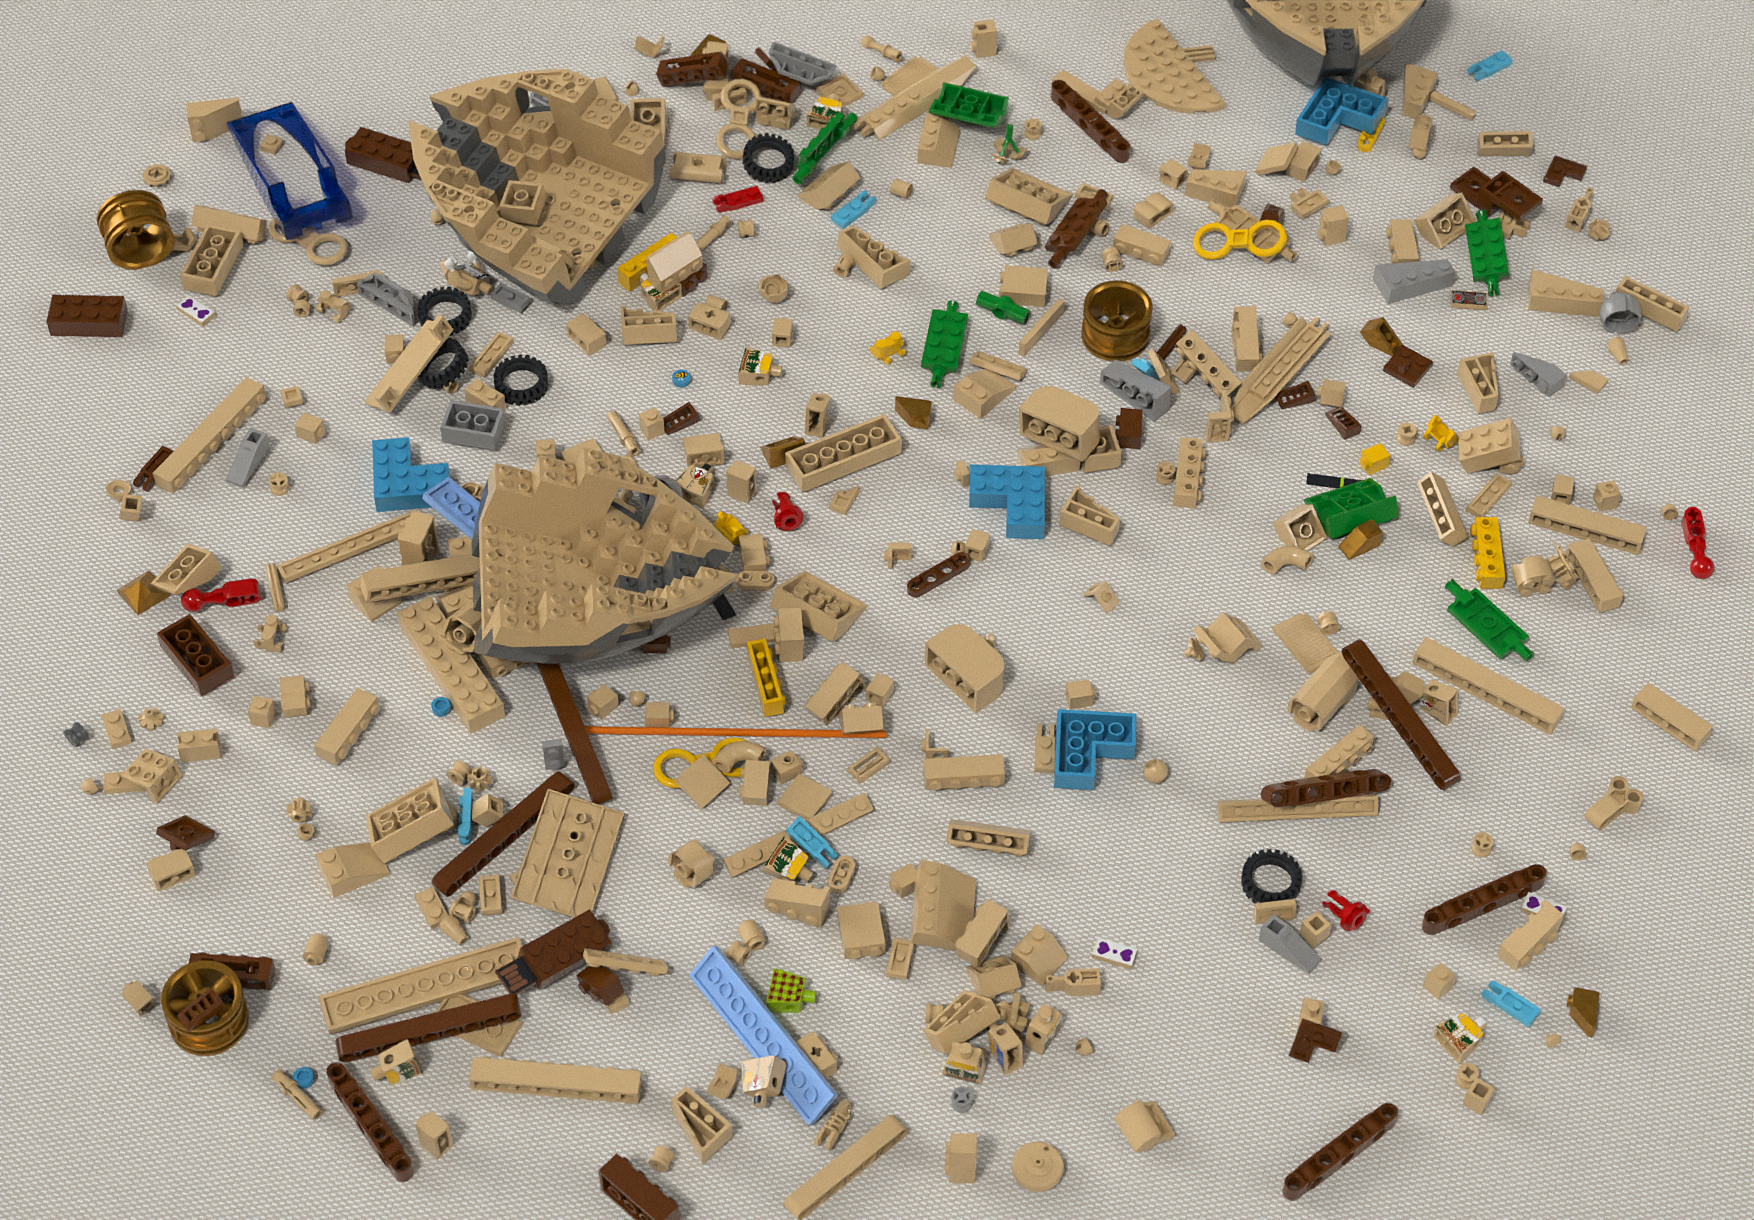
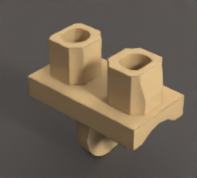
M1014 993L1011 1003L1008 1004L1007 1001H1002L996 1004L995 1007L1001 1020L1006 1018L1005 1023H1008L1012 1029L1023 1032L1027 1024V1018L1024 1017L1028 1013L1029 1003L1020 1001V994Z

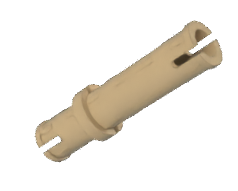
M723 215L719 221L712 224L709 230L696 241L700 251L706 248L717 236L719 237L722 231L731 224L729 217Z
M610 411L607 414V419L620 437V443L626 447L631 456H636L640 452V448L634 441L633 434L627 430L617 411H614V413Z
M278 1069L272 1074L271 1079L282 1088V1092L285 1095H289L312 1120H316L322 1115L323 1110L282 1069Z

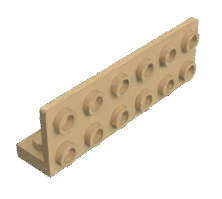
M438 314L434 321L427 320L364 401L366 405L389 413L395 408L396 404L452 333L453 328L444 316Z

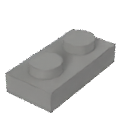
M502 283L490 294L492 300L519 313L530 303L529 296Z
M562 739L542 741L545 769L557 770L564 768L565 760Z

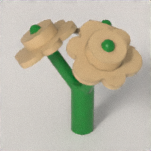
M1007 124L1005 139L1000 137L993 143L1000 155L991 153V156L995 157L994 160L998 164L1010 162V160L1003 156L1008 155L1013 148L1014 151L1009 155L1010 159H1020L1025 155V151H1027L1026 147L1017 148L1012 139V124Z

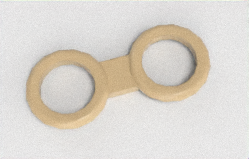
M745 79L729 81L721 91V102L731 113L729 124L724 125L717 133L716 145L722 154L732 159H743L744 150L732 151L728 149L723 143L724 135L730 131H740L747 135L750 140L755 136L754 132L747 127L748 114L756 110V97H761V93L755 84ZM735 87L747 88L754 95V101L747 107L735 106L728 99V92Z
M297 211L281 212L269 222V235L274 240L282 243L296 241L297 244L306 248L307 257L313 263L318 265L335 264L347 254L348 245L342 236L335 233L320 235L309 229V220L303 213ZM286 219H296L302 223L299 231L293 234L283 235L276 231V226ZM325 241H333L340 245V250L330 257H320L313 253L314 248Z

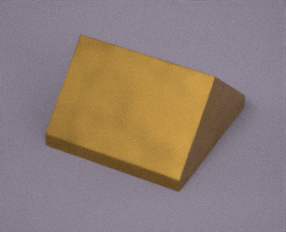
M792 436L761 446L760 449L770 469L785 465V453L805 445V441L802 437Z

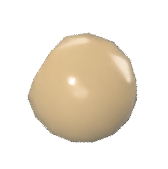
M1156 758L1148 761L1144 765V777L1152 783L1162 782L1168 774L1167 764L1163 760Z

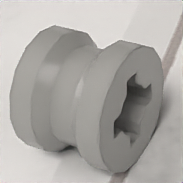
M961 1086L952 1092L951 1105L954 1111L966 1113L972 1108L973 1094L969 1088Z

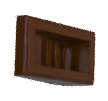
M1267 203L1260 221L1274 220L1279 222L1284 208Z
M1309 381L1280 391L1275 397L1281 410L1316 401ZM1282 397H1285L1287 402H1283Z
M690 402L663 418L664 431L667 435H670L701 421ZM670 422L672 427L669 428L666 423Z
M1342 406L1325 412L1326 417L1344 440L1360 434L1361 424Z
M211 988L177 1014V1017L189 1032L219 1014L225 1008L220 997ZM196 1010L200 1013L198 1017L194 1013ZM188 1015H190V1016L192 1017V1019H193L192 1022H190V1021L188 1020V1018H187Z

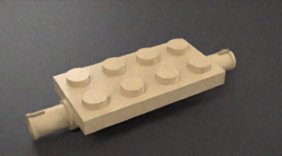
M1212 199L1208 204V209L1219 215L1215 223H1222L1231 230H1249L1252 225L1260 221L1236 204L1231 208L1227 205H1222L1216 199ZM1273 228L1261 229L1254 235L1253 244L1260 249L1272 248L1279 241L1280 234ZM1287 238L1286 245L1279 253L1269 257H1257L1269 263L1280 254L1292 262L1296 258L1297 252L1287 247L1290 245V239Z

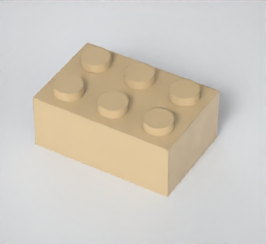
M1511 418L1459 432V462L1467 474L1520 460L1519 430Z
M412 511L410 517L406 518L404 529L402 532H399L397 542L400 545L399 554L402 557V566L436 559L440 550L433 515Z

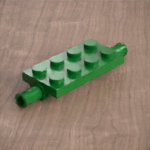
M838 112L835 117L832 116L829 119L825 128L822 127L816 138L813 137L810 140L806 149L803 148L799 154L800 162L797 165L798 171L792 178L796 184L800 185L815 170L817 163L834 144L849 132V129L858 119L856 114L850 112L844 119V115Z
M1479 210L1476 212L1477 222L1465 224L1474 282H1485L1488 287V295L1494 297L1493 291H1495V296L1500 294L1499 280L1503 276H1509L1500 218L1488 220L1487 211L1482 210L1481 215Z
M952 300L948 301L946 311L932 310L921 368H928L932 372L930 386L935 388L936 383L937 388H941L943 376L949 371L957 372L968 314L957 312L959 306L957 301H954L953 306H951Z
M1454 579L1445 584V589L1456 597L1454 603L1448 606L1447 611L1500 660L1514 651L1525 662L1533 657L1534 652L1524 645L1529 640V635L1477 588L1471 591L1463 589Z

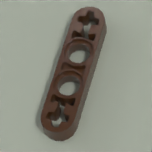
M964 552L956 553L910 579L907 583L908 595L914 598L920 597L966 571L970 566L969 555ZM943 568H949L951 569V572L943 573L941 570ZM932 576L936 578V580L933 582H929L926 580V578Z

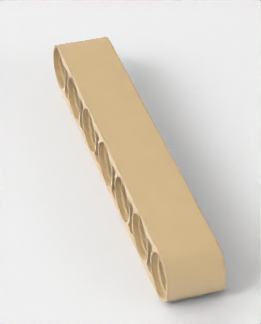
M889 1115L791 1193L784 1201V1207L797 1220L804 1219L899 1143L908 1133V1129L894 1115Z

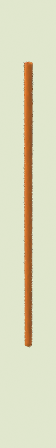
M584 726L587 734L886 738V730L842 735L841 730Z

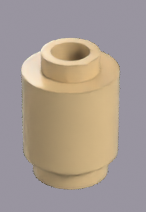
M754 920L743 921L737 931L745 946L751 948L752 951L761 949L765 942L757 923Z
M316 933L308 939L303 953V959L308 964L317 965L323 962L328 947L327 938L322 934Z

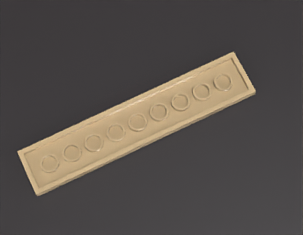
M519 937L318 996L329 1035L441 1002L446 998L451 999L460 994L464 995L501 984L502 982L496 975L495 970L518 958L519 950L522 947Z

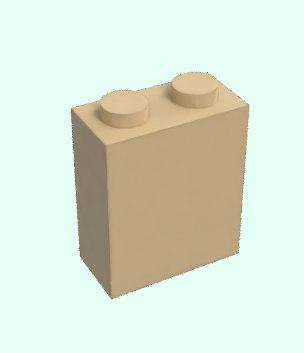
M1005 265V272H1001L1000 283H1003V286L1000 285L999 296H1008L1017 305L1045 307L1048 268Z
M878 901L837 907V919L844 959H858L865 956L876 957L885 954V938Z

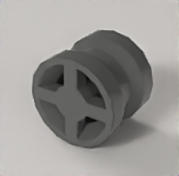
M75 722L72 728L63 731L66 739L74 747L78 746L81 740H86L89 737L84 727L78 722Z

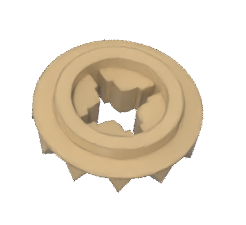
M161 164L149 166L143 172L144 182L148 183L149 186L155 185L157 187L160 184L164 186V183L169 182L171 177L170 169Z

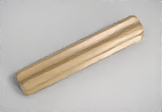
M1436 91L1430 93V101L1469 120L1475 117V110Z
M267 564L266 571L274 609L276 612L283 611L285 606L276 564Z

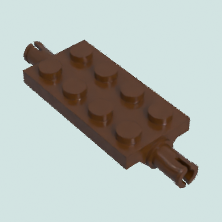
M1099 189L1093 198H1077L1049 237L1044 247L1047 251L1055 252L1048 261L1051 268L1057 269L1062 260L1069 255V252L1077 249L1107 206L1106 198L1108 193L1104 189Z

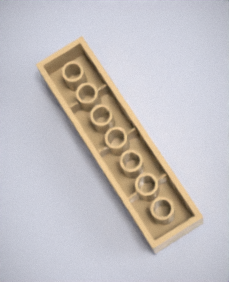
M431 596L396 612L401 630L446 698L449 699L452 707L470 734L505 718L502 701L470 653L459 654L447 645L446 640L448 638L446 634L443 635L442 633L446 618Z

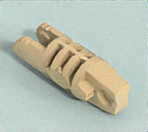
M842 1100L838 1107L832 1110L815 1138L814 1145L820 1146L826 1136H828L825 1147L827 1150L832 1149L850 1118L849 1113L852 1107L849 1101Z

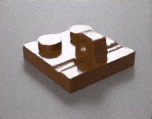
M1402 345L1384 365L1383 372L1414 388L1433 366L1434 361Z
M184 815L157 827L156 835L170 842V850L183 849L187 851L192 847L213 839L215 831Z

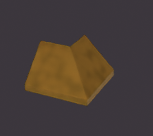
M149 570L116 590L137 615L142 614L170 597L169 592L155 588L150 584L155 577Z

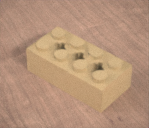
M207 224L180 274L184 290L217 297L243 248L241 231Z

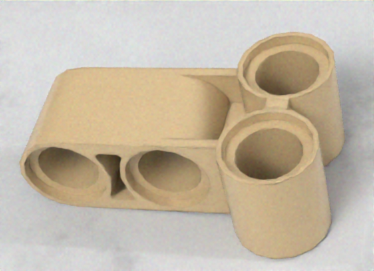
M1615 776L1610 781L1607 794L1592 805L1584 817L1598 830H1602L1623 812L1628 814L1638 813L1642 804L1643 794L1638 789H1628L1626 778Z

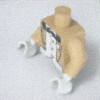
M470 251L467 255L468 259L472 262L456 266L458 261L454 256L445 261V267L451 270L447 284L470 295L482 292L487 295L492 293L494 286L489 284L490 275L483 270L481 262H478V257Z

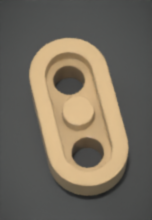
M742 571L737 575L740 580L736 583L741 590L767 591L774 586V575L768 571Z
M841 856L836 860L828 878V887H830L833 893H843L847 890L855 872V861L853 858Z

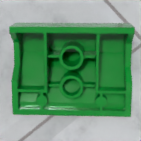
M943 82L940 96L938 99H934L929 113L996 128L1003 124L1007 116L1009 97Z
M1372 478L1304 499L1306 505H1313L1325 534L1334 539L1351 533L1356 526L1371 519L1378 524L1390 522L1392 519L1399 517L1396 496L1386 498L1381 485Z

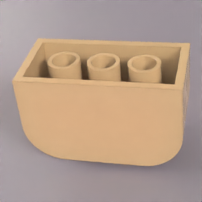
M1045 386L1035 390L1019 407L1020 435L1082 462L1099 443V410L1093 402L1085 398H1081L1058 387Z
M961 624L951 625L925 642V666L975 713H978L1001 695L1003 691L1004 660L995 647H991L982 635H978L972 628Z

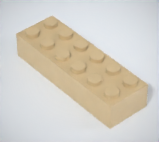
M883 414L786 452V468L801 492H805L901 454L902 439L887 416Z

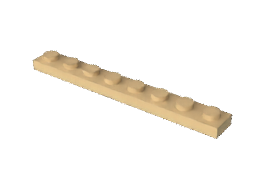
M412 511L277 565V570L284 583H287L398 538L399 532L403 531L405 520L407 517H410Z
M864 792L805 821L822 836L872 812L874 809ZM784 830L724 858L723 862L731 878L767 862L784 835L797 847L799 845Z
M1366 794L1283 807H1274L1262 799L1218 801L1219 822L1378 815L1377 794Z

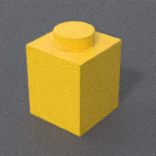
M1379 443L1362 450L1360 465L1371 475L1387 468L1391 455Z

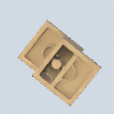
M1224 612L1208 628L1198 625L1193 630L1198 635L1196 637L1202 645L1208 647V653L1213 658H1219L1223 662L1227 661L1234 664L1247 649L1252 648L1258 651L1263 646L1241 619Z

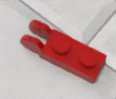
M753 186L725 195H716L713 197L712 202L714 205H717V212L721 213L762 203L763 196L758 186Z

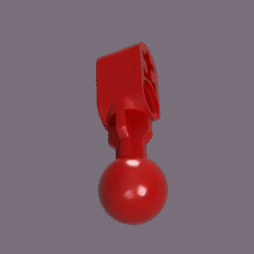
M1689 507L1685 510L1681 524L1685 542L1689 545V550L1694 555V559L1690 563V572L1695 578L1707 579L1713 574L1715 567L1713 561L1705 556L1706 543L1703 517L1698 508Z
M253 578L226 582L222 588L214 589L212 592L203 593L197 588H192L185 591L181 596L183 608L193 613L202 610L205 604L225 603L228 607L254 604L261 600L258 580Z

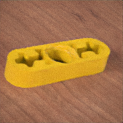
M1383 117L1375 130V135H1369L1362 131L1357 143L1358 150L1361 152H1370L1385 126V117Z

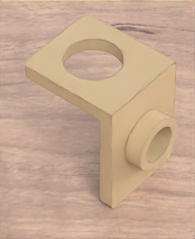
M662 35L656 44L637 36L634 49L654 58L662 48L665 36Z
M1107 581L1096 583L1083 593L1084 597L1094 595L1106 613L1110 612L1120 602Z
M926 729L925 740L921 741V751H925V759L948 758V748H929V729ZM935 753L944 754L942 757L933 756Z

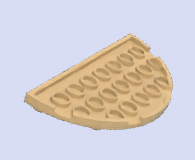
M1158 18L1143 25L1129 39L1124 53L1125 74L1131 84L1144 92L1143 98H1149L1156 102L1157 106L1181 113L1193 114L1194 111L1210 113L1226 108L1224 100Z

